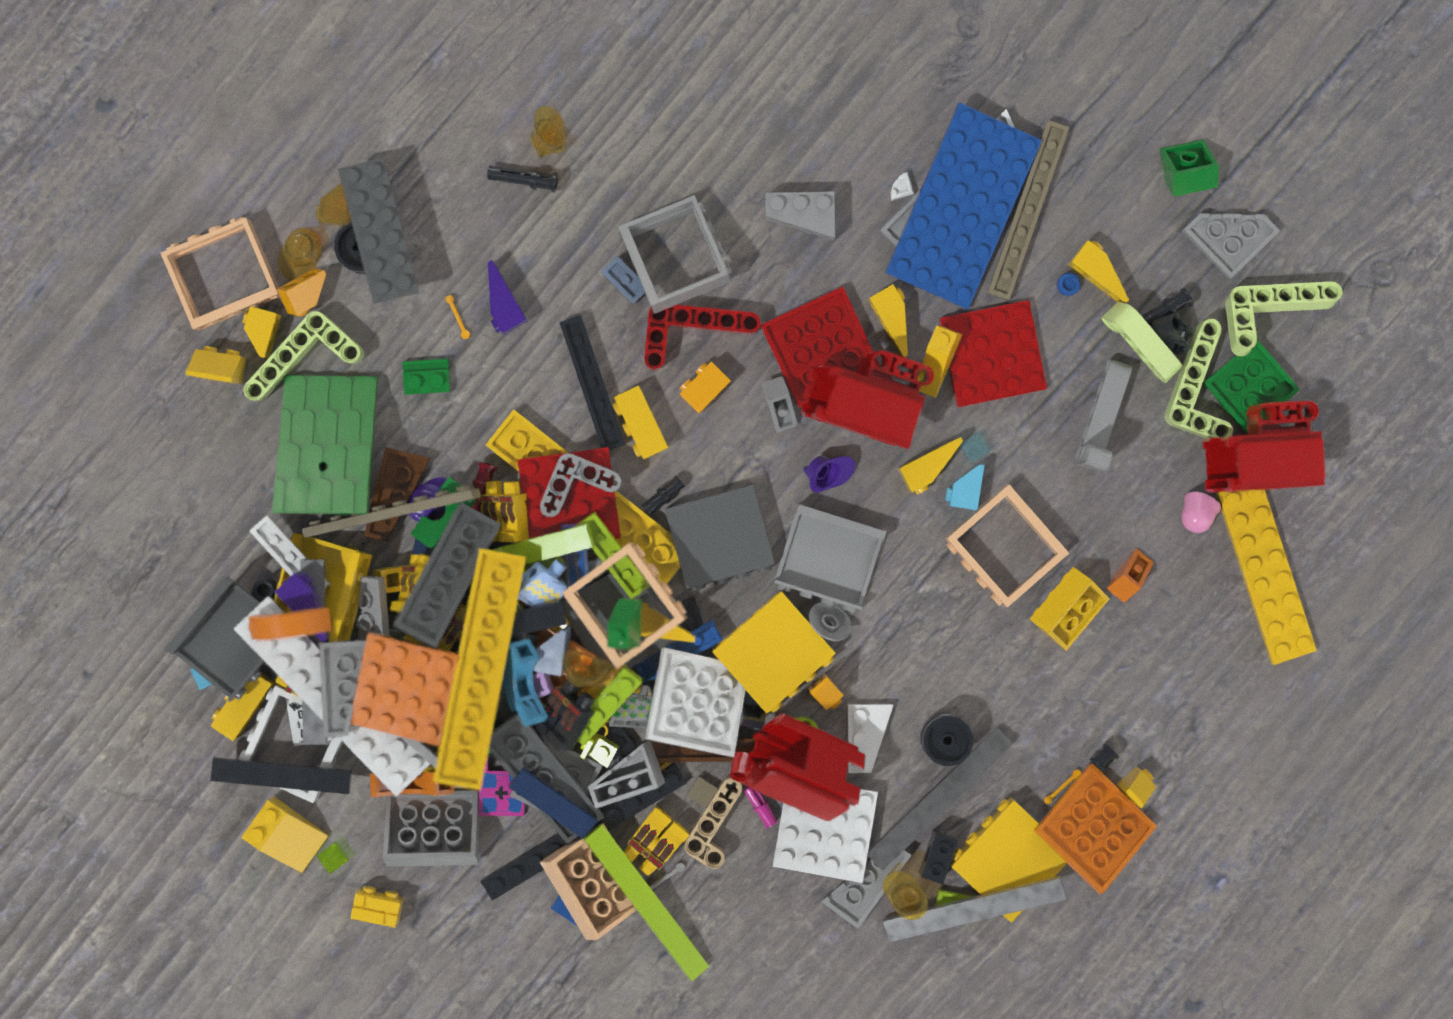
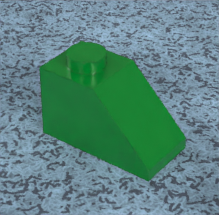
M618 599L608 622L607 648L632 649L640 647L642 600Z

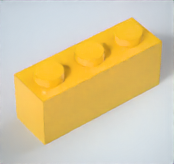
M639 386L614 397L616 402L612 405L617 415H622L626 422L622 426L627 436L632 435L635 441L632 447L637 457L642 456L643 460L668 449Z
M262 673L254 683L250 681L245 686L247 692L240 700L235 698L231 702L227 701L223 708L219 707L212 716L214 721L210 726L232 741L239 739L265 700L271 687H274L276 682Z

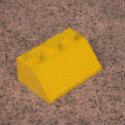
M1072 567L1064 575L1056 588L1049 593L1041 606L1034 611L1030 620L1067 651L1110 598L1090 578Z

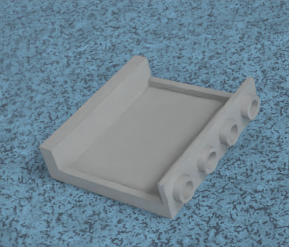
M798 504L774 583L778 584L777 588L790 592L792 588L800 591V596L812 599L813 595L821 597V602L834 606L835 602L843 604L842 609L854 613L856 609L862 610L864 597L886 531Z

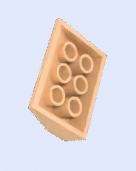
M581 837L557 849L540 862L586 940H598L636 911L635 907Z

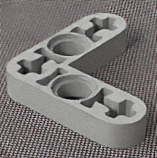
M564 454L557 462L541 501V512L548 517L559 514L574 478L605 491L614 492L621 486V477L615 471L574 454ZM569 457L572 458V463L575 464L574 468H569L567 474H571L570 479L564 475H557L558 470L564 471L565 465L562 464V461L568 460ZM587 466H593L596 469L595 478H585L583 471ZM601 470L605 471L603 476L610 478L611 475L616 476L617 486L612 485L611 488H608V483L601 480V484H597L596 481L600 477ZM558 478L566 482V488L562 492H557L553 487L554 481ZM551 491L555 495L562 496V499L560 501L556 498L554 505L557 507V510H552L551 513H548L545 503L551 502L553 496H548Z

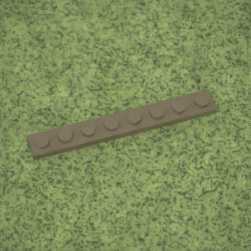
M1050 120L1046 122L1040 139L1042 140L1028 173L987 294L1007 301L1010 300L1070 127Z
M470 485L456 488L457 493L449 494V490L435 493L436 498L428 499V496L425 495L414 498V503L407 504L406 500L393 503V508L386 509L385 505L373 507L372 512L368 514H351V517L344 519V515L330 517L331 522L324 523L323 520L309 522L310 527L303 528L302 532L304 538L480 498L479 488L471 489Z

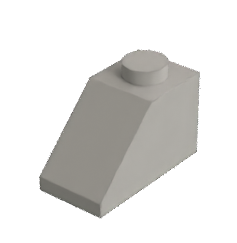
M783 376L761 383L776 433L798 426L790 394Z

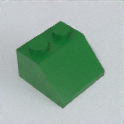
M1204 139L1160 148L1166 184L1173 197L1218 187L1219 164Z

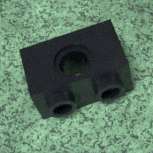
M933 829L919 869V874L922 878L944 884L958 843L954 836Z

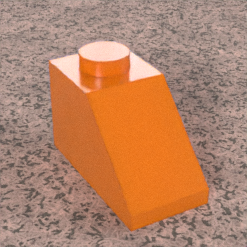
M1136 548L1113 575L1107 589L1125 603L1142 588L1154 562Z

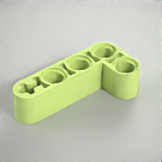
M1117 301L1101 317L1102 321L1112 331L1121 334L1162 382L1167 383L1183 367L1170 349L1132 306Z

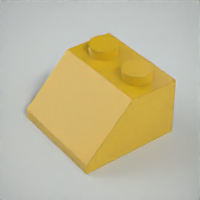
M204 346L203 350L195 349L185 375L243 384L247 358L240 356L239 351L226 349V354L218 353V348Z

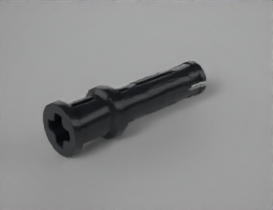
M489 165L488 180L527 185L532 190H537V188L551 190L552 193H555L557 190V172L553 174L542 173L538 169L529 172Z
M1181 288L1179 293L1171 298H1164L1162 304L1143 314L1142 318L1151 327L1153 320L1177 313L1187 306H1193V299L1185 288Z

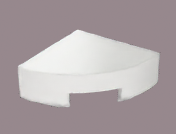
M908 172L900 175L894 182L890 194L891 201L914 194Z

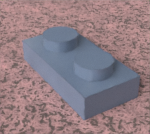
M618 256L601 271L633 305L645 294L639 277Z

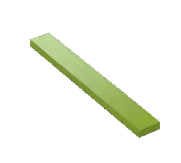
M600 824L583 840L688 979L693 982L709 965L606 828Z

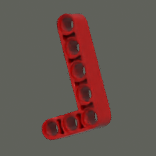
M675 305L664 310L666 312L664 319L656 320L653 318L651 307L648 314L644 362L650 370L657 371L662 369L665 364L669 327L750 335L759 330L760 318L752 312ZM677 312H687L689 315L688 320L683 323L678 322L675 318ZM700 314H709L711 322L707 325L699 323L698 317ZM725 315L731 316L734 319V324L730 327H724L721 323L722 317ZM751 317L755 319L757 326L749 330L744 326V320ZM659 331L663 334L664 337L660 343L651 341L650 337L653 332ZM658 354L661 357V363L657 366L650 365L648 362L650 355Z

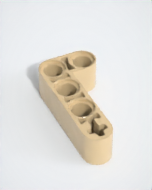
M729 775L722 780L714 796L691 829L690 836L685 840L686 852L711 869L720 868L724 863L723 849L711 840L742 791V784L731 779ZM733 782H735L736 790L732 789L729 792L727 798L725 796V794L728 791V786L726 784H732ZM716 801H723L726 807L722 811H716L713 808V804ZM705 820H710L714 826L711 830H704L701 827V823ZM693 839L699 840L702 844L697 850L691 849L688 845ZM711 852H718L721 857L718 861L713 862L709 860L708 855Z

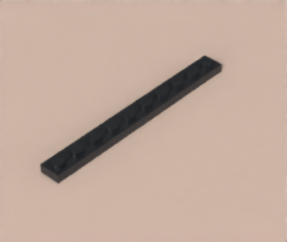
M674 763L662 771L665 783L659 788L599 808L604 814V818L594 824L590 830L604 823L609 831L687 784L677 764ZM556 834L483 878L480 882L493 901L543 871L544 869L540 862L567 843L559 834Z

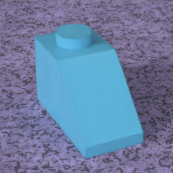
M978 464L952 482L950 488L947 487L945 493V501H948L947 506L978 510L985 465Z

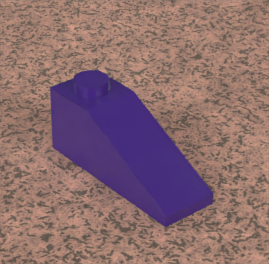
M490 260L488 262L490 310L494 318L490 322L496 332L501 331L502 334L506 335L527 323L528 320L495 263Z
M295 572L275 591L293 612L322 607L316 587L312 584L314 581L305 572ZM330 631L315 635L324 643L329 640Z

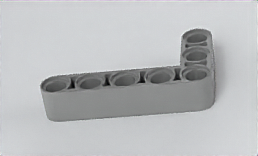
M1113 359L1108 360L1075 456V465L1096 472L1108 469L1113 452L1107 450L1106 447L1131 375V365Z

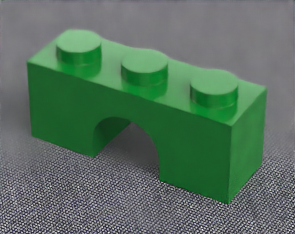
M448 477L439 492L449 490V494L457 493L456 488L463 487L464 485L456 479ZM475 499L463 501L462 503L472 508ZM458 503L445 505V514L437 521L423 515L410 535L434 550Z

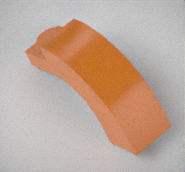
M329 607L249 616L251 638L257 639V641L273 640L332 631Z
M435 771L423 772L399 794H427L433 796L453 794L454 785L433 782ZM370 773V797L394 795L374 773Z

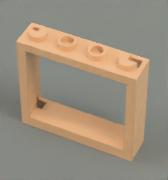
M246 217L233 218L229 221L230 224L226 226H214L208 230L209 233L190 236L187 238L188 242L180 245L179 243L171 244L170 247L166 248V251L161 252L193 330L201 331L244 313L246 310H249L250 306L256 308L280 298L277 292L279 286L253 224ZM246 230L269 288L199 316L176 259Z
M1009 484L1004 485L978 510L945 537L948 542L946 546L953 555L958 553L963 559L960 563L968 572L973 570L978 576L975 579L983 589L988 587L993 593L990 596L998 606L1003 605L1005 607H1009L1069 554ZM1003 498L1009 501L1055 554L1008 596L1002 592L957 540Z
M633 542L562 592L616 668H619L687 618L683 604L673 599L671 596L673 591L666 582L662 584L657 577L659 572L652 563H647L644 559L645 552L643 549L641 550L638 544L634 545ZM629 554L674 616V619L642 641L640 647L633 648L623 655L618 648H607V631L578 593V590Z

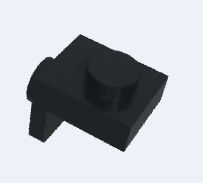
M746 691L740 720L741 726L762 729L765 725L764 710Z

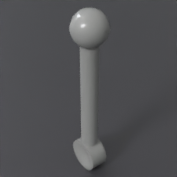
M678 862L676 864V868L668 872L666 875L661 877L652 885H649V887L653 891L655 887H657L659 884L664 882L666 879L671 877L676 872H682L685 868L684 864L682 862Z

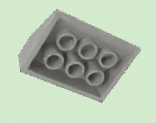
M478 790L454 791L453 794L439 796L398 794L397 796L390 795L386 797L383 860L387 867L478 865Z

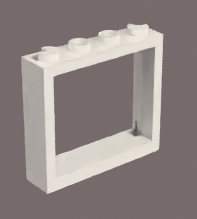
M280 684L274 688L271 687L266 696L268 703L265 709L261 708L256 718L259 721L256 730L252 729L247 738V741L250 742L247 750L243 749L238 759L252 760L280 696L302 705V699L292 693L285 692L286 688ZM339 737L332 738L320 767H333L343 745V741ZM280 788L311 803L317 801L321 794L319 791Z

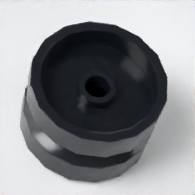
M351 222L338 231L334 240V251L337 259L344 267L357 274L366 275Z
M938 713L931 716L923 724L920 731V743L924 752L935 763L942 766H955L962 763L970 755L973 748V735L969 726L958 716L951 713ZM946 736H950L948 737L950 739L948 743L943 741Z

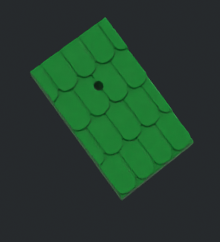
M285 376L272 513L368 514L378 389L377 376Z

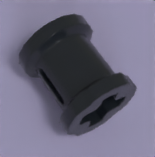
M1106 743L1102 745L1103 749L1094 758L1091 757L1089 759L1103 773L1107 771L1106 768L1114 759L1120 757Z

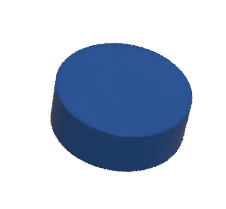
M1065 273L1057 280V290L1064 296L1076 294L1081 286L1079 277L1073 273Z

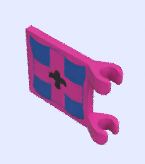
M487 755L481 790H479V816H524L525 803L510 796L511 789L509 784L513 778L506 770H488L489 755Z

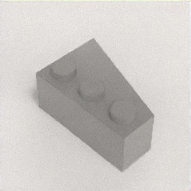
M765 193V220L834 241L835 193Z
M651 740L640 745L612 769L588 786L595 808L659 788L665 783Z

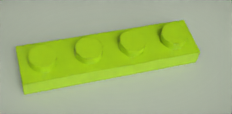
M595 512L576 525L589 524L595 544L591 548L602 562H605L622 549L621 545ZM628 555L608 568L630 599H633L650 587V583Z
M626 665L596 695L591 707L595 713L592 718H589L585 729L578 739V742L583 746L642 683V678Z

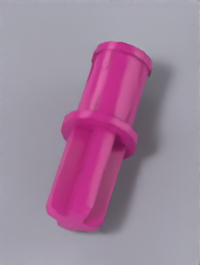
M747 786L744 792L754 807L753 811L758 813L765 827L769 828L776 824L778 819L768 806L769 801H765L761 793Z

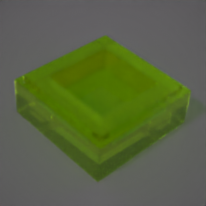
M334 842L316 856L329 874L349 860L337 842Z

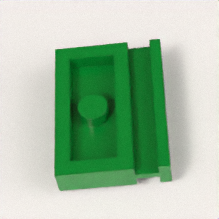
M449 359L402 362L404 395L451 392Z

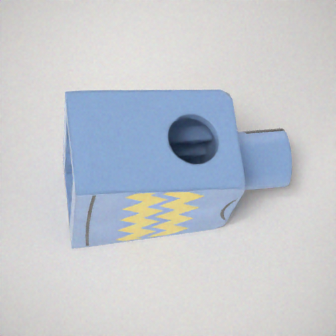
M557 559L549 568L539 562L535 563L522 576L518 599L532 608L558 603L563 596L562 592L567 588L560 577L567 567Z

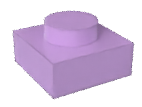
M537 673L533 675V685L538 698L540 699L551 694L554 687L549 674Z

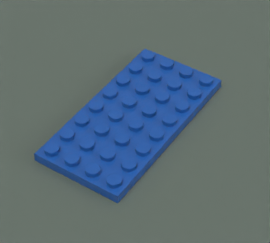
M958 103L885 273L964 309H969L1042 140L962 103Z

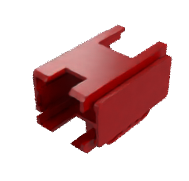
M880 350L868 353L860 375L836 366L820 364L815 367L814 374H817V378L808 404L803 403L801 410L803 416L891 446L896 445L905 449L910 448L915 427L926 397L918 395L921 386L931 384L934 380V371L931 367ZM878 355H881L883 362L878 367L875 359ZM900 365L909 370L908 372H901L897 369V366ZM922 369L924 372V378L923 380L919 381L917 378V373L919 372V370ZM892 377H893V378H896V379H899V380H902V381H905V382H907V383H909V384H908V385H905V384H903V383L894 381V380L892 379Z
M1313 401L1255 404L1247 410L1248 435L1204 439L1202 449H1205L1207 480H1204L1205 490L1207 492H1237L1325 486L1326 476L1322 431L1311 432L1310 421H1314L1319 414L1317 404ZM1261 410L1263 411V418L1260 416ZM1289 410V415L1282 414V411ZM1295 423L1294 426L1281 427L1279 424Z
M782 713L762 727V732L765 734L758 732L753 735V739L756 740L753 751L750 753L736 752L732 759L729 774L731 779L824 821L829 822L848 811L850 805L856 806L859 804L860 787L845 780L848 763L864 769L866 755L858 751L859 747L787 714Z

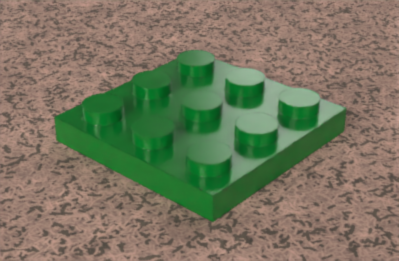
M1258 340L1249 354L1246 356L1234 355L1202 383L1246 435H1248L1247 410L1250 406L1263 403L1287 402L1300 391L1299 387ZM1262 410L1260 411L1261 418H1263Z

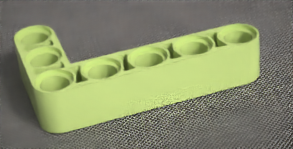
M1312 282L1235 287L1225 301L1232 352L1237 356H1246L1257 343L1254 313L1329 309L1341 298L1343 292L1341 286L1336 282ZM1325 292L1330 293L1333 298L1327 297ZM1302 294H1307L1310 300L1304 298ZM1280 295L1286 296L1288 301L1281 299ZM1257 296L1263 297L1265 302L1259 301ZM1234 297L1240 298L1243 303L1236 302ZM1237 318L1242 319L1245 322V325L1240 324L1237 321ZM1239 340L1246 341L1248 346H1243Z
M311 312L246 383L244 394L253 401L260 402L267 399L285 379V376L294 369L319 340L342 360L350 364L361 362L364 358V351L358 343L329 317L320 312ZM316 317H321L323 324L320 328L315 329L313 327V320ZM334 332H338L340 335V340L336 344L330 342V336ZM301 334H306L307 342L305 345L300 346L298 344V337ZM351 347H355L357 350V355L354 359L347 357V351ZM286 351L292 353V359L288 363H285L282 358ZM274 367L277 375L273 380H270L267 372L270 368ZM255 385L261 387V394L258 397H254L252 394V389Z
M1215 319L1202 321L1196 326L1189 351L1186 353L1182 364L1183 367L1178 375L1164 415L1167 424L1203 438H1220L1215 432L1218 425L1224 428L1222 437H1229L1233 434V428L1229 422L1193 409L1221 334V325ZM1206 324H1209L1213 329L1211 336L1206 335L1204 332ZM1198 346H1202L1205 350L1203 357H1199L1196 353ZM1190 367H1194L1197 370L1195 379H1192L1188 374ZM1183 388L1189 391L1190 395L1187 400L1182 399L1180 395ZM1175 410L1181 412L1182 417L1179 422L1173 419V412ZM1197 417L1203 421V426L1200 430L1194 426V421Z

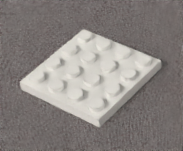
M662 648L645 739L734 757L746 690L720 660Z
M861 789L859 804L856 806L850 805L848 811L829 822L783 803L773 867L863 883L878 792Z

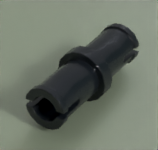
M675 475L661 489L658 488L656 490L657 493L641 506L652 516L663 504H668L671 501L670 498L684 488L685 485Z

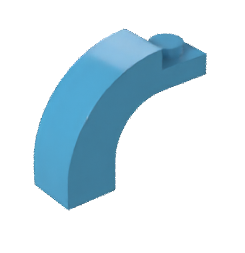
M530 639L509 644L502 678L509 707L512 712H518L525 727L544 722L548 717L533 685V669L539 656Z

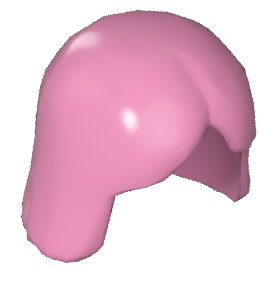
M1196 491L1187 493L1184 497L1181 515L1183 526L1193 533L1207 531L1216 515L1220 512L1221 506L1219 501L1205 493Z

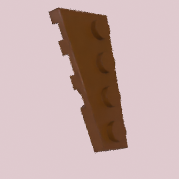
M385 447L370 513L373 507L385 505L386 509L393 508V503L406 500L408 503L431 458ZM401 516L367 523L364 536L388 541Z

